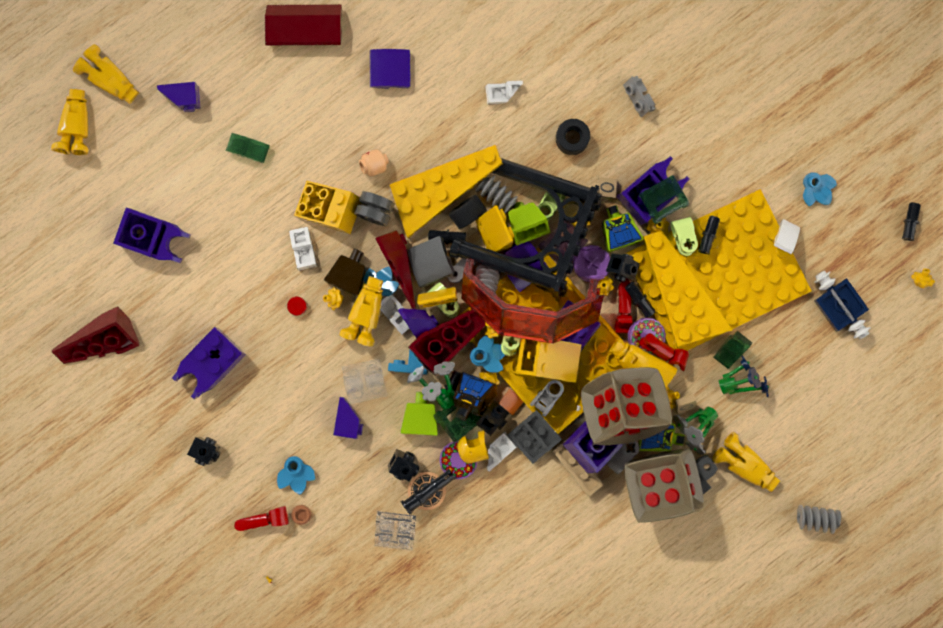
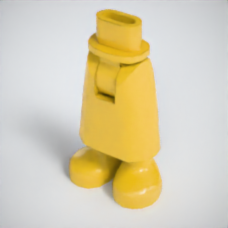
M93 44L87 48L83 56L93 62L98 69L93 68L84 58L80 57L73 67V72L77 75L87 73L89 75L87 80L131 104L139 94L134 89V85L130 83L127 77L108 57L105 56L102 59L99 56L101 52L99 46Z
M70 89L57 130V135L62 136L60 142L52 144V151L67 155L70 154V151L78 156L88 155L89 149L83 143V139L88 138V112L84 90ZM72 135H73V136H74V143H73L72 146H71V145H70V142H71V138H72Z
M369 276L367 284L364 283L349 314L348 320L352 323L349 327L341 329L339 336L348 340L357 339L358 343L365 346H374L375 340L371 331L377 328L380 316L383 280ZM360 325H362L363 329L360 335L358 336Z
M731 432L724 440L723 445L734 451L736 456L734 457L724 447H720L713 455L712 461L717 464L722 462L728 463V469L736 475L760 486L762 489L766 488L772 492L780 480L774 476L775 473L771 471L755 451L748 445L743 447L740 445L737 433Z

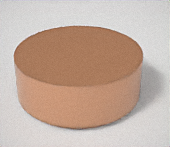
M306 505L296 506L291 513L292 520L299 525L306 524L312 515L310 508Z

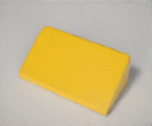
M455 287L419 294L417 299L418 306L421 309L458 301Z

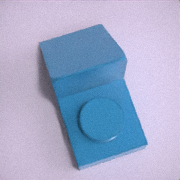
M409 350L408 365H405L403 360H394L393 363H389L388 371L412 373L416 368H420L423 365L413 352ZM425 368L423 374L427 375L428 371Z

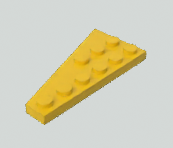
M496 145L389 184L407 238L413 236L416 231L427 225L430 220L442 213L457 201L460 196L472 189L475 184L486 178L503 164Z
M663 231L643 236L676 347L732 331L733 329Z

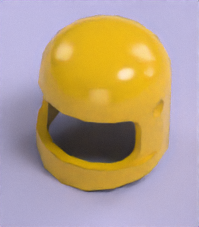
M484 430L478 431L479 437L476 439L468 440L466 436L459 439L457 449L463 462L474 463L489 459Z

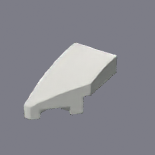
M523 81L487 84L485 86L487 105L507 103L523 84Z
M506 432L490 444L487 466L489 472L517 448V445Z

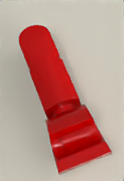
M628 280L625 283L621 282L618 286V314L620 315H617L615 319L614 331L616 333H628L632 325V316H629L631 314V296L625 289V286L630 283Z
M651 333L639 340L642 348L653 352L665 361L669 360L668 363L673 366L675 364L679 365L680 370L685 371L689 358L688 351L673 349Z
M286 506L272 509L269 513L241 518L234 523V527L237 531H244L270 524L273 527L289 524Z

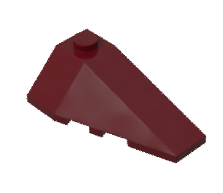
M396 230L375 238L412 309H416L408 254L405 247L408 242L403 233L399 235Z
M117 306L101 314L53 348L52 353L63 364L87 360L91 356L98 355L100 358L113 352L122 354L138 347L140 343L130 318Z
M475 307L450 321L422 333L408 348L436 376L437 374H434V366L443 362H451L486 326V321L490 319L478 307Z

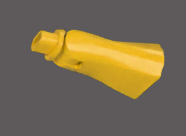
M617 339L609 350L615 355L614 358L618 360L624 369L640 367L658 369L663 378L665 388L677 373V368L651 355L638 346L631 345L628 342L624 343L620 339Z

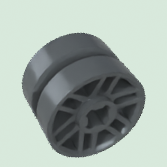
M362 191L359 201L364 205H357L354 215L371 223L387 226L390 216L386 213H392L395 203L377 194Z

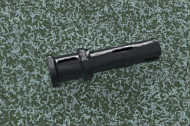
M447 469L446 472L420 491L415 490L413 495L400 502L409 515H412L415 509L421 505L424 506L427 502L426 500L456 478Z

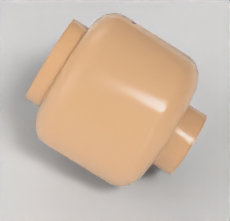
M378 149L362 154L361 160H359L361 171L369 177L384 173L387 168L386 165L389 164L387 155L385 153L382 154Z

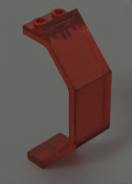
M466 259L461 299L499 335L554 344L599 321L604 295H600L601 288H597L598 280L590 279L585 299L560 311H549L505 303L473 275L474 259Z

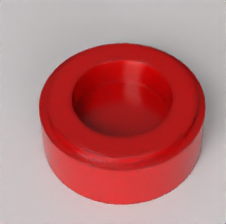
M295 296L288 301L287 309L292 315L300 316L305 313L307 303L303 298Z

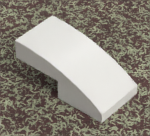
M783 219L779 225V232L775 237L774 246L792 254L797 243L800 227Z
M308 227L290 230V239L298 271L317 267Z
M393 295L385 296L381 302V311L396 329L403 334L409 327L398 310L404 307Z

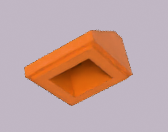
M509 389L498 404L514 415L523 401L512 389Z

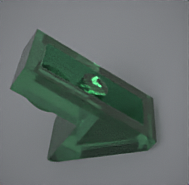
M736 331L726 339L713 358L729 369L749 349L752 342Z

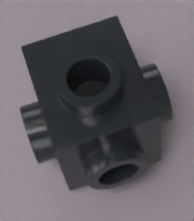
M612 253L606 272L615 276L614 279L619 282L625 283L626 280L634 282L640 263L633 260L634 257L629 254L623 253V255Z
M494 401L490 407L488 406L481 414L482 417L476 425L491 436L497 428L501 430L508 422L505 418L509 412Z
M195 437L187 455L195 458L194 462L199 465H210L218 460L221 453L219 452L220 446L216 445L217 441L212 438Z
M396 449L388 463V471L395 478L410 482L412 476L415 477L419 471L418 460L413 453Z

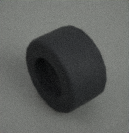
M579 119L564 121L559 125L556 132L558 148L568 155L582 153L590 141V130ZM570 130L577 131L580 134L579 142L575 144L569 143L566 140V133Z
M473 195L455 207L449 213V216L458 229H462L486 212V208L478 196Z

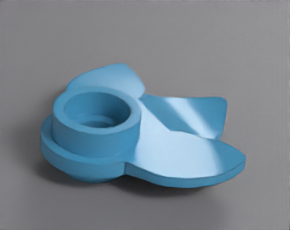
M808 173L803 179L805 187L803 199L805 203L811 206L817 201L823 205H829L832 201L831 189L837 186L835 179L828 174Z
M389 266L377 273L369 268L365 273L364 283L366 284L369 276L383 280L381 287L383 289L382 296L392 295L399 287L398 282L392 281L393 273Z
M483 336L479 340L478 346L470 353L471 362L476 366H483L486 371L491 373L503 370L500 360L505 355L501 351V344H494L493 338L490 339L488 336ZM477 354H482V355H483V359H482V360H478V359L476 358V355H477Z
M289 457L285 461L284 469L278 473V488L282 489L290 485L293 491L300 495L305 490L307 481L315 480L314 470L311 466L305 465L299 457ZM293 462L298 465L296 470L291 468Z

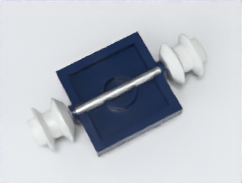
M824 270L816 275L815 278L817 280L814 283L819 282L821 285L819 290H826L827 292L815 299L814 302L834 330L838 332L848 324H852L848 331L855 332L854 339L866 337L869 334L868 330L870 327L863 325L865 320L857 321V318L867 312L869 308L849 280L846 278L837 285L832 286L835 278L830 279V271L826 273Z

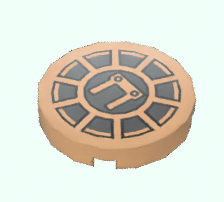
M429 471L417 474L409 483L408 496L413 495L415 490L420 491L439 477V475ZM446 486L426 500V504L419 506L418 509L432 510L440 506L445 499Z

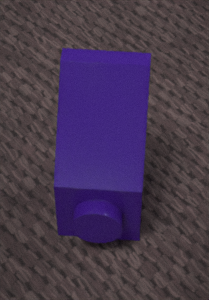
M195 82L157 85L159 92L178 108L184 110V112H194L195 109H201L199 86Z
M405 308L398 310L416 339L422 333L439 325L434 315L429 316L425 310Z
M340 397L333 435L358 439L359 435L362 436L364 424H361L360 417L347 399Z

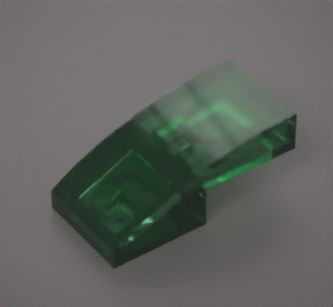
M231 133L225 151L263 164L270 145Z

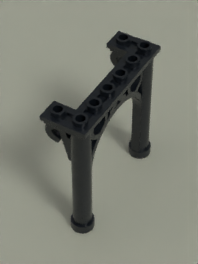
M501 158L503 164L492 173L543 190L555 201L559 211V223L555 236L545 249L528 258H512L458 238L454 239L449 256L457 259L460 257L536 284L539 289L551 292L553 298L560 302L561 297H565L568 286H566L567 281L565 279L567 274H571L573 271L574 263L572 261L574 256L578 257L581 246L579 244L581 239H585L588 228L586 226L588 221L592 222L595 210L599 211L601 207L602 194L600 193V187L596 185L589 188ZM556 193L562 194L570 198H567L566 200L561 202ZM569 204H576L579 207L577 214L574 217L566 216L563 209ZM577 222L573 234L569 233L567 223ZM563 243H569L564 256H562V253L557 248ZM549 254H556L559 260L555 267L548 268L544 264V257ZM540 261L542 270L529 266V264Z

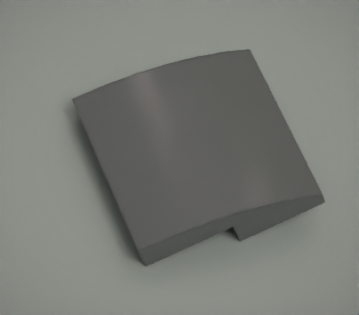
M441 236L407 249L409 261L420 288L454 274L451 257L447 255L444 239Z
M537 410L508 434L532 464L562 440Z

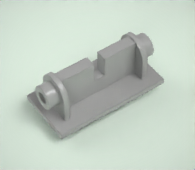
M632 76L623 84L640 117L656 109V104L653 102L650 94H642L647 89L641 78Z

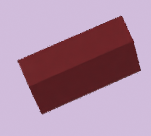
M342 4L267 5L265 12V45H341Z

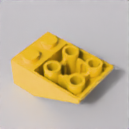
M306 180L294 216L336 231L351 234L357 217L354 215L356 207L361 205L360 197L350 191Z
M497 205L475 220V224L486 249L503 253L512 247L515 236L511 227H507L505 224L507 218L503 209L499 210Z
M522 334L516 373L518 375L576 383L582 344Z

